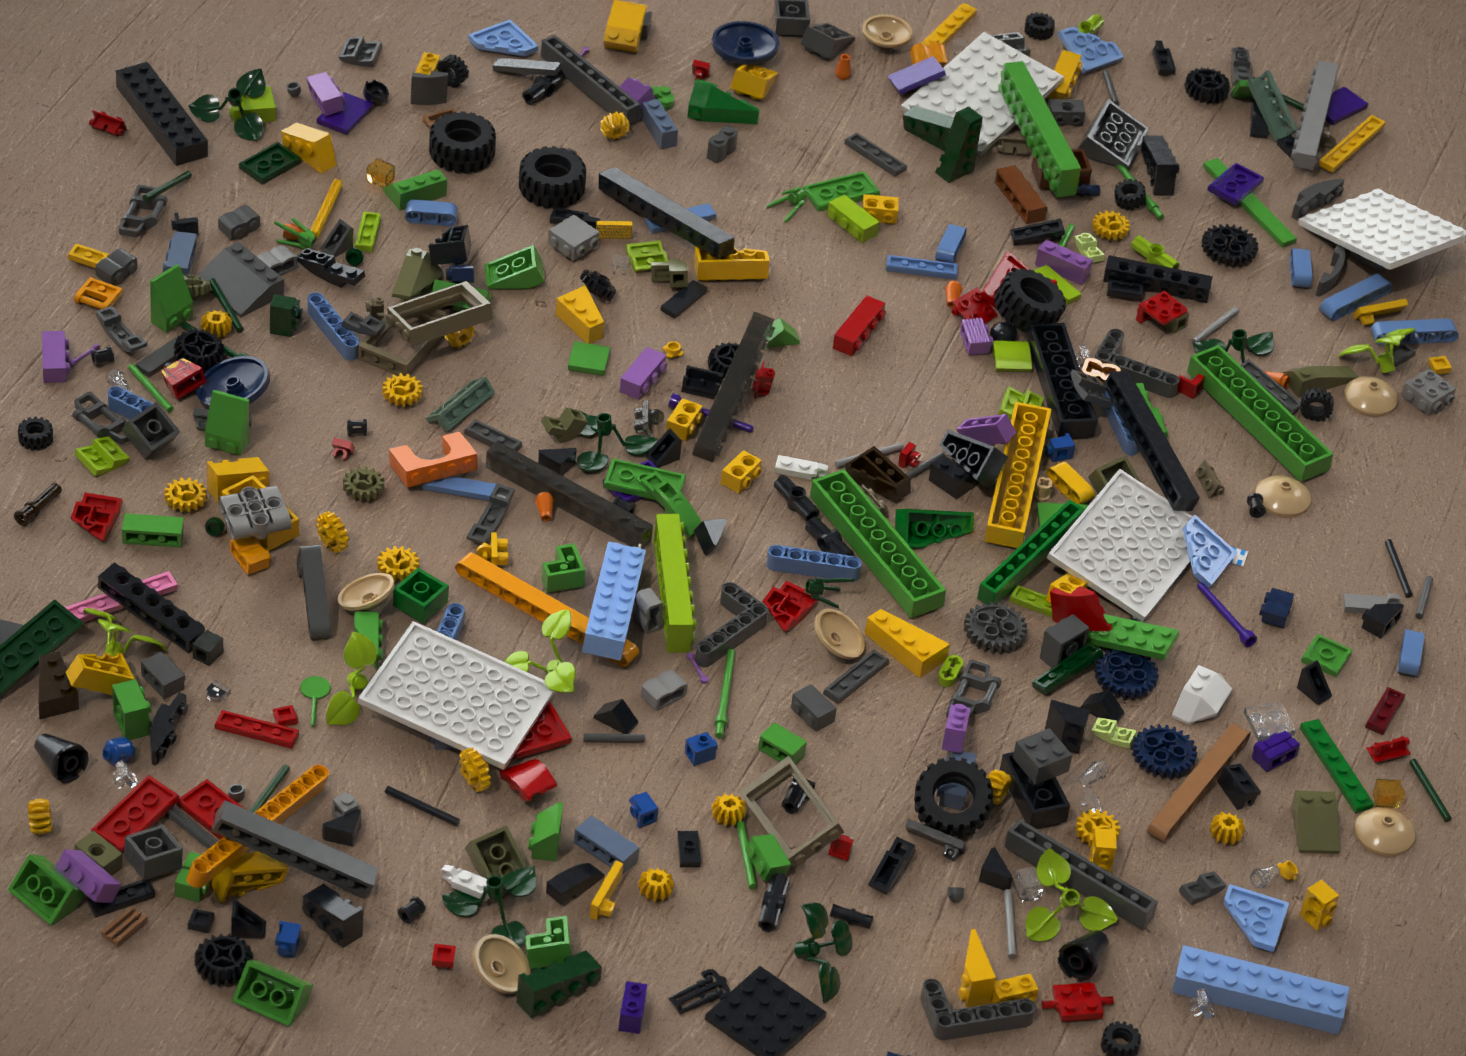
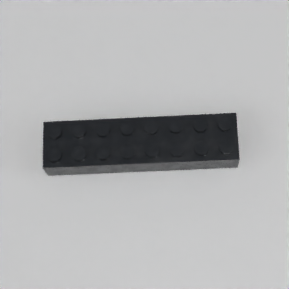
M148 62L116 70L117 89L175 166L208 157L207 138Z
M1065 323L1029 324L1026 341L1029 343L1030 353L1047 406L1051 409L1050 415L1057 437H1063L1065 433H1069L1071 438L1094 437L1097 419L1092 404L1081 398L1072 381L1071 371H1081Z

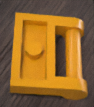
M90 277L75 294L74 302L104 309L113 306L123 294V290L120 287ZM85 295L94 297V298H96V299H99V300H102V301H105V302L103 303V302L97 301V300H95V299L86 297Z

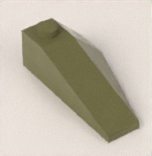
M409 248L397 278L392 297L411 300L421 293V289H428L435 279L440 280L443 270L439 265L431 266L430 254L427 251H422L420 248Z
M1305 366L1281 372L1290 376L1289 388L1298 398L1302 397V394L1306 393L1308 389L1310 391L1312 388L1327 390L1359 378L1349 366Z

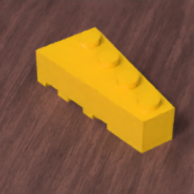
M694 245L693 263L697 280L768 279L770 260L767 251L746 248L738 251L734 248V253L717 259Z
M882 609L867 617L865 635L919 678L943 664L948 657L949 643Z

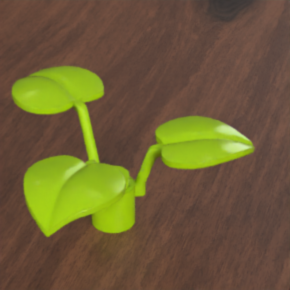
M1415 328L1397 329L1387 333L1386 337L1375 340V343H1385L1386 352L1379 354L1380 358L1377 357L1370 344L1348 347L1338 357L1340 358L1345 354L1370 351L1376 363L1380 364L1381 373L1394 371L1393 345L1399 346L1405 335L1411 332L1414 333Z
M84 608L82 614L92 613L105 619H98L100 625L107 632V643L104 653H109L111 656H116L117 653L125 654L126 649L133 641L155 643L165 652L167 651L166 646L151 637L135 634L122 648V643L116 642L117 632L124 631L130 633V630L121 625L113 624L112 619L117 620V618L107 612L93 608ZM111 631H114L113 637H112V640H111Z
M565 609L553 613L543 622L542 633L545 637H550V643L557 658L556 660H551L547 664V668L529 661V654L525 651L512 653L504 662L527 673L529 672V665H533L547 673L545 685L550 690L560 693H573L576 677L575 667L570 662H562L563 660L554 643V638L561 640L567 635L571 626L570 611Z
M358 632L351 633L344 649V661L346 664L354 669L359 668L347 676L351 696L346 691H340L331 698L326 712V723L329 725H347L357 719L360 706L354 701L356 697L355 689L362 690L369 684L366 676L360 672L365 669V665H371L375 662L377 650L374 643L368 637Z
M1048 848L1042 854L1036 868L1039 882L1045 887H1050L1054 884L1057 889L1064 893L1060 896L1061 905L1052 913L1047 908L1041 906L1029 911L1025 921L1026 937L1028 939L1042 942L1055 937L1060 930L1061 924L1054 916L1061 909H1069L1075 905L1082 911L1079 916L1080 923L1089 931H1100L1117 922L1118 919L1113 909L1099 897L1090 896L1085 898L1083 907H1081L1079 893L1075 889H1068L1059 885L1065 883L1070 877L1071 869L1068 862L1051 848Z

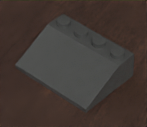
M1108 99L1097 112L1077 149H1084L1086 156L1090 159L1116 166L1123 165L1128 168L1142 143L1143 136L1146 135L1149 128Z
M240 242L223 249L198 274V276H201V279H215L232 310L240 318L271 303L274 294L284 296V279ZM211 288L209 292H211L216 297L215 293Z

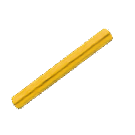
M341 179L333 180L310 229L314 232L316 238L319 237L343 186Z

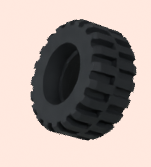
M461 111V113L451 112L449 115H443L442 118L439 117L432 124L429 136V154L439 167H444L445 170H451L454 173L464 172L465 174L484 169L493 161L496 133L493 125L487 119L485 120L483 116H477L475 113H466L464 111Z
M545 146L527 153L521 160L518 186L521 194L530 203L533 202L534 205H540L543 208H565L569 204H575L584 194L586 165L573 151H567L566 148L562 147L557 148V146H552L551 148Z
M1023 268L1009 272L994 296L995 306L999 310V314L1008 323L1013 324V327L1019 328L1023 332H1028L1029 324L1057 323L1066 308L1063 292L1058 289L1055 283L1051 282V279L1044 277L1041 273L1034 272V270Z
M949 757V761L941 758L937 760V764H929L927 770H923L915 787L914 807L915 812H918L920 822H924L926 826L950 836L957 835L958 839L964 838V834L967 833L971 836L975 833L976 829H981L984 826V822L990 816L993 802L992 783L990 778H986V772L983 769L978 770V764L975 762L969 764L967 759L962 757L961 761L955 760V757ZM958 783L965 786L971 792L973 802L963 812H946L936 804L934 800L935 791L944 784Z

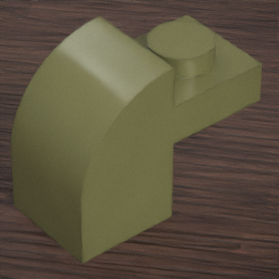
M669 259V262H651L652 282L670 281V287H688L687 264L678 259Z
M566 407L559 419L544 416L541 423L548 434L555 435L559 442H567L576 438L583 431L588 421L580 410Z

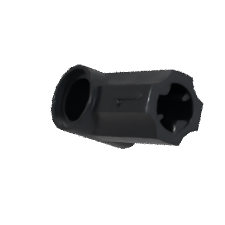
M793 778L789 792L782 801V807L790 814L798 813L805 800L810 799L795 778ZM806 779L811 787L815 789V782Z

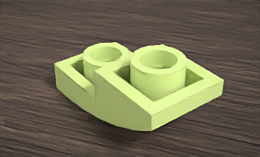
M1090 233L1074 236V241L1081 255L1092 259V263L1104 261L1105 254L1097 247V240Z
M1099 717L1091 730L1092 734L1100 739L1131 749L1134 737L1137 736L1136 730L1117 727V721Z

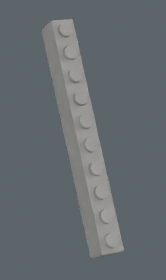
M1319 61L1318 66H1314L1291 154V159H1294L1293 166L1313 170L1339 64Z

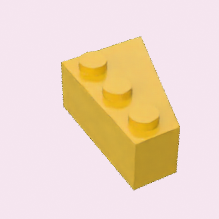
M1062 50L1054 71L1064 76V81L1046 97L1047 99L1070 98L1072 89L1083 67V62H1081L1082 55Z
M295 123L281 131L284 146L301 157L304 162L322 174L337 165L329 133L299 123Z
M586 285L556 299L555 315L581 339L591 344L603 338L604 320Z
M259 457L240 458L234 462L222 460V463L207 461V490L215 501L219 503L222 490L252 475L264 486L269 485V470Z
M104 653L100 657H97L96 654H78L66 671L70 684L73 687L106 693L112 696V685L134 680L122 653H117L116 656Z
M260 852L244 853L213 878L211 887L219 902L222 903L226 901L227 897L236 894L241 897L245 895L246 891L255 888L260 891L282 884L289 867L287 864Z

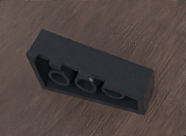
M1143 136L1141 153L1144 164L1147 167V174L1151 177L1150 185L1154 186L1153 195L1174 196L1176 174H1179V164L1176 162L1172 150L1169 149L1168 142L1165 141L1163 136Z
M948 429L939 444L958 464L990 490L1008 459L1007 455L994 446Z

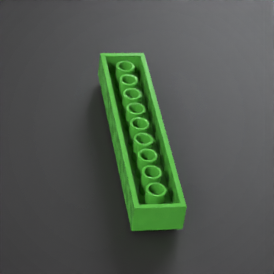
M1023 61L1004 63L1003 70H1001V83L998 85L999 93L1002 94L1005 104L1008 105L1010 114L1015 118L1016 125L1019 126L1022 136L1027 141V146L1032 150L1033 157L1036 158L1039 168L1044 173V178L1049 182L1051 191L1054 192L1056 197L1076 195L1081 167Z
M1220 345L1190 357L1187 373L1193 378L1198 374L1205 376L1203 388L1300 482L1330 470L1334 454Z
M845 469L812 480L810 498L910 618L944 606L946 589Z

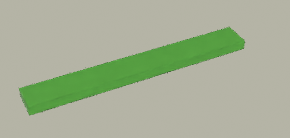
M1218 158L1203 164V168L1215 180L1228 169ZM1252 192L1239 203L1281 247L1296 243L1297 238Z

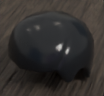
M374 79L369 83L368 81L365 82L363 96L367 101L372 102L373 105H378L387 101L389 91L387 86Z
M999 322L991 327L990 336H992L993 341H1017V329L1011 323Z

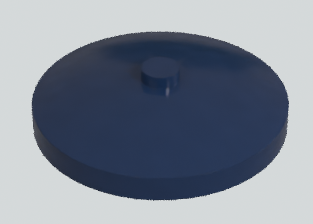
M735 21L723 24L714 31L712 47L720 57L730 62L754 65L767 62L776 56L779 49V39L775 32L764 25L749 21Z
M238 356L217 363L204 373L207 382L196 388V394L200 403L206 409H209L213 390L249 399V404H251L267 389L270 383V373L266 364L256 357Z

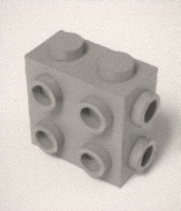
M575 215L549 229L548 244L573 261L590 250L595 249L599 244V231Z
M1430 369L1423 373L1420 372L1416 377L1407 380L1403 385L1402 397L1428 416L1440 411L1444 406L1450 405L1455 399L1456 388Z

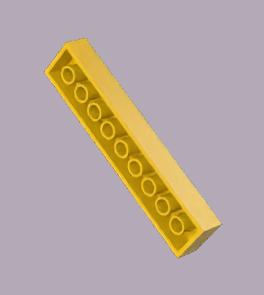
M1015 402L1011 423L1016 433L1011 437V441L1005 444L1004 454L1008 456V459L998 475L984 542L1018 548L1023 544L1049 425L1050 408Z

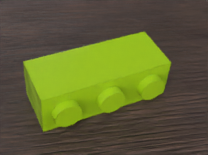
M845 194L829 202L827 216L861 243L878 235L880 222Z

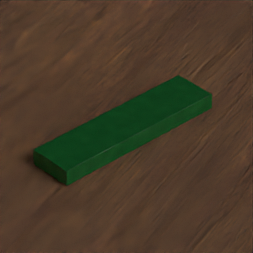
M1091 643L1086 644L1032 681L1033 688L1047 695L1102 657L1103 651Z

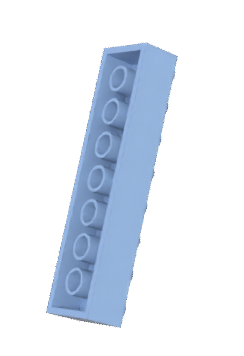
M608 542L585 633L583 653L621 661L646 550Z
M1185 945L1182 947L1172 993L1339 1035L1344 1019L1349 991L1347 986Z

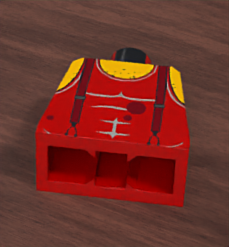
M184 358L175 363L167 362L161 371L167 388L177 400L207 382L202 367Z

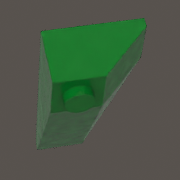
M696 79L688 105L687 118L703 122L758 124L760 109L742 99L734 98L731 96L732 93L728 91L726 93L717 88V85L711 82Z
M896 509L895 529L910 547L922 548L973 532L974 512Z

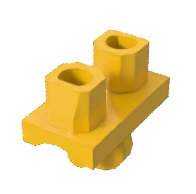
M491 532V544L483 543L477 548V555L485 560L491 557V563L496 566L508 565V539L497 538V533Z

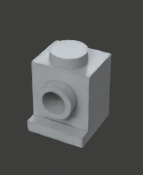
M346 792L333 799L332 816L336 819L359 809L357 800Z

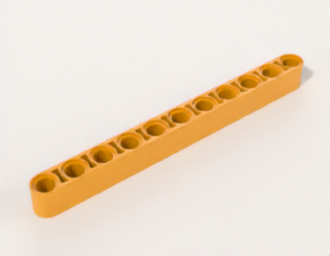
M469 552L456 563L455 569L460 576L541 622H544L553 613L565 609L569 610L571 613V626L566 636L583 645L589 618L472 552ZM626 639L621 661L611 658L607 659L621 667H626L639 655V649L633 642Z
M323 765L312 766L254 813L275 823H283L323 790L329 776V770ZM223 837L192 862L186 878L187 883L195 888L203 887L250 848Z

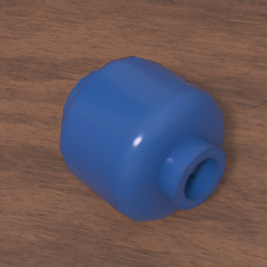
M125 737L108 740L102 751L103 758L112 766L130 762L135 754L133 743Z

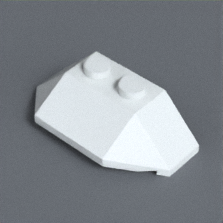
M1198 665L1184 686L1171 717L1188 725L1214 717L1232 692V687L1221 674Z

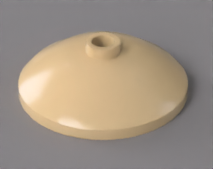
M881 14L868 18L863 23L862 33L870 43L876 46L896 48L906 44L911 39L912 29L905 20L899 17Z
M1359 377L1353 379L1346 385L1344 390V398L1347 404L1355 411L1365 415L1383 416L1391 413L1397 407L1398 395L1395 389L1379 378Z
M1277 475L1267 477L1260 481L1256 487L1255 493L1263 496V505L1266 511L1277 516H1299L1308 510L1311 503L1309 490L1300 481L1288 476Z
M374 573L352 581L339 593V605L348 611H367L376 608L391 595L395 587L393 577L386 573Z
M830 608L823 609L816 615L814 621L816 635L821 644L830 653L839 658L849 660L856 659L863 653L865 647L863 635L851 618L838 610Z
M1368 809L1362 812L1355 822L1354 832L1357 840L1366 849L1379 855H1401L1412 847L1415 840V830L1411 822L1405 816L1392 809Z
M498 934L486 935L476 943L473 950V962L480 978L494 990L508 994L516 993L518 975L522 973L530 974L528 960L521 948L509 938Z

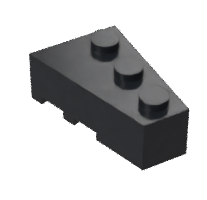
M468 225L450 227L442 233L441 239L436 238L434 244L430 243L428 245L431 266L450 263L461 265L467 262L471 249Z
M322 884L303 895L302 910L306 916L311 917L321 930H324L333 942H337L344 948L363 936L364 908L352 906L351 900L339 898L338 892Z

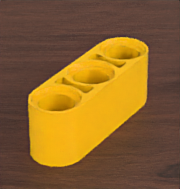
M1063 461L1047 469V477L1071 501L1076 504H1084L1094 499L1095 493L1091 485L1068 463Z

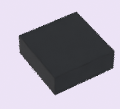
M194 908L188 922V929L209 933L215 913Z

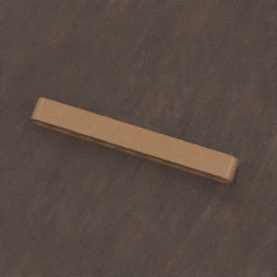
M1232 723L1154 817L1147 833L1166 843L1218 780L1224 766L1230 765L1245 747L1251 732Z

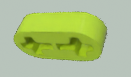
M950 655L946 658L938 675V683L940 685L951 687L955 684L963 667V659L960 656Z

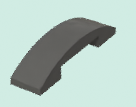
M1338 244L1331 261V266H1334L1331 274L1323 273L1316 296H1322L1329 292L1340 278L1345 251L1344 247Z
M112 306L95 311V315L107 335L122 350L133 352L147 346V342L139 334L134 335L122 323L121 315Z
M496 484L490 495V502L478 523H474L468 533V540L480 544L490 541L491 532H496L509 508L515 489Z

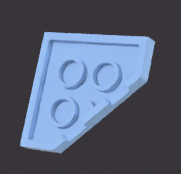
M511 20L468 35V41L481 50L527 56L538 52L539 46Z
M1073 26L1061 30L1057 34L1067 51L1082 55V74L1116 63L1124 58L1115 43L1110 41L1107 43L1100 40L1098 36L1082 33Z
M1194 514L1182 529L1193 574L1209 588L1237 552Z
M1229 884L1223 905L1253 946L1274 952L1289 903Z

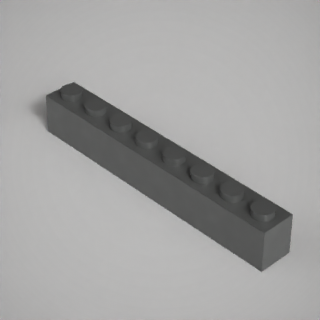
M556 35L542 40L541 57L545 61L561 62V70L565 77L609 113L614 114L616 111L623 113L628 118L629 125L639 121L640 103Z
M226 800L216 812L212 831L363 898L374 887L378 868Z
M1020 819L1008 830L1005 848L1036 866L1042 854L1048 848H1051L1062 856L1070 866L1071 874L1065 882L1067 885L1087 897L1096 896L1101 898L1117 915L1142 930L1154 918L1157 900Z

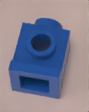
M1065 433L1063 437L1049 439V443L1045 444L1044 449L1051 461L1057 462L1073 459L1075 444L1069 433Z
M643 792L633 795L629 800L631 804L630 813L638 820V828L657 822L658 807L649 794Z
M280 921L279 933H277L275 945L278 946V955L295 958L301 940V924Z

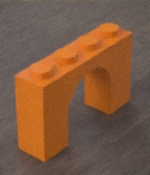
M460 432L442 436L443 453L446 456L436 460H426L415 456L407 445L389 449L390 466L407 488L478 470L476 451Z

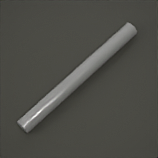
M1237 307L1232 308L1191 340L1192 344L1193 342H1201L1239 313V309Z
M898 443L878 450L886 455L902 450L904 445L903 443ZM860 454L836 460V468L845 466L846 463Z
M1006 889L1004 891L1008 958L1015 959L1016 942L1012 890Z

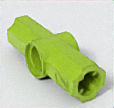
M1098 14L1092 15L1087 21L1079 23L1078 31L1094 35L1104 25V20Z
M1140 235L1135 237L1131 243V248L1147 258V263L1175 269L1180 268V263L1166 254L1162 245L1152 244Z

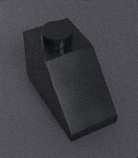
M1401 603L1375 604L1370 610L1367 609L1364 612L1361 628L1382 639L1400 620L1404 605Z

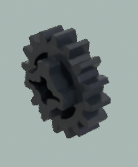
M587 269L580 275V279L586 285L588 291L599 298L612 299L616 294L617 290L611 285L610 279L598 271L590 272Z

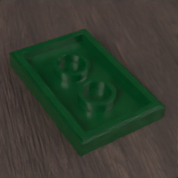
M276 142L240 162L239 169L263 185L301 164L302 158L281 143Z

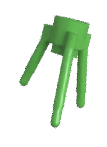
M800 186L783 191V195H789L767 204V208L789 200L792 204H797L785 218L784 222H787L799 207L805 204L803 200L806 198V193Z
M295 218L291 220L305 232L299 233L277 221L274 222L280 228L298 236L300 243L276 239V242L302 249H311L316 241L314 232L307 229Z

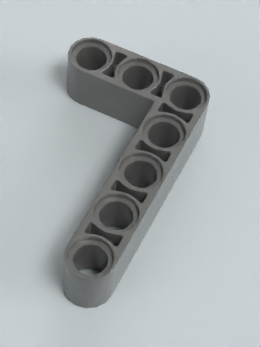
M1120 329L1109 330L1096 351L1095 359L1103 364L1116 365L1122 372H1130L1135 383H1143L1147 391L1167 398L1175 397L1179 385V377L1119 355L1124 332Z
M320 544L300 546L297 556L298 576H302L309 636L310 639L331 637L321 547Z
M727 582L723 584L720 598L721 605L733 613L735 617L697 644L695 661L700 667L711 666L725 656L728 649L736 648L766 626L767 606L735 583Z
M936 979L924 981L920 997L933 1035L939 1040H950L1028 1027L1033 1023L1036 1011V1004L1030 999H1018L951 1010L943 987Z

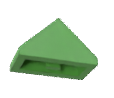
M781 318L777 319L760 333L764 347L800 344L796 330Z

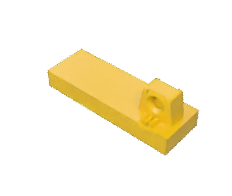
M1407 299L1359 307L1353 313L1354 320L1360 319L1363 326H1369L1375 322L1374 316L1402 311L1408 306Z
M615 861L591 903L589 918L598 920L600 915L607 917L612 915L615 903L609 899L622 878L623 863Z

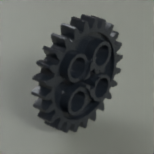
M1219 224V227L1213 225L1212 229L1208 228L1204 232L1201 247L1203 252H1207V257L1212 256L1211 260L1217 259L1218 263L1224 262V265L1230 263L1231 266H1234V263H1236L1238 266H1241V262L1246 265L1247 261L1252 262V258L1255 259L1258 251V242H1256L1257 238L1253 237V233L1247 234L1248 230L1243 231L1241 226L1236 228L1234 224L1232 227L1226 224L1223 227V225Z

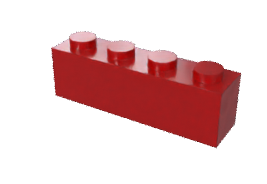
M866 295L835 333L833 349L850 356L856 350L859 351L864 340H868L872 330H876L880 320H884L886 316V303Z

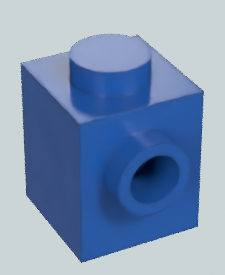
M708 732L687 738L684 753L693 766L714 760L718 745L716 740L712 739Z

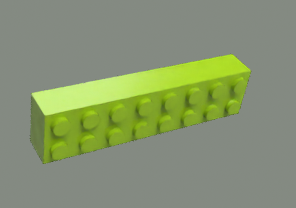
M656 514L653 541L660 601L664 607L662 618L667 653L690 652L691 644L695 643L693 630H696V618H692L694 616V604H691L693 593L692 590H689L691 588V577L687 576L689 574V563H685L687 561V549H684L686 538L685 535H682L684 533V522H680L679 514Z

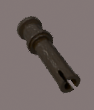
M52 483L33 501L26 502L24 508L14 513L15 521L21 526H27L33 517H37L40 514V510L61 493L60 485Z

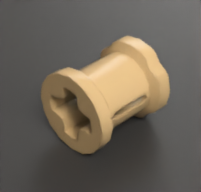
M1045 477L1037 479V489L1034 491V498L1037 501L1046 502L1050 499L1049 491L1053 484L1051 479Z

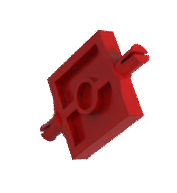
M1094 982L1053 985L1052 994L1054 1000L1041 1001L1042 1010L1055 1009L1060 1016L1061 1022L1103 1019L1102 1005L1114 1004L1113 996L1101 997L1097 993Z

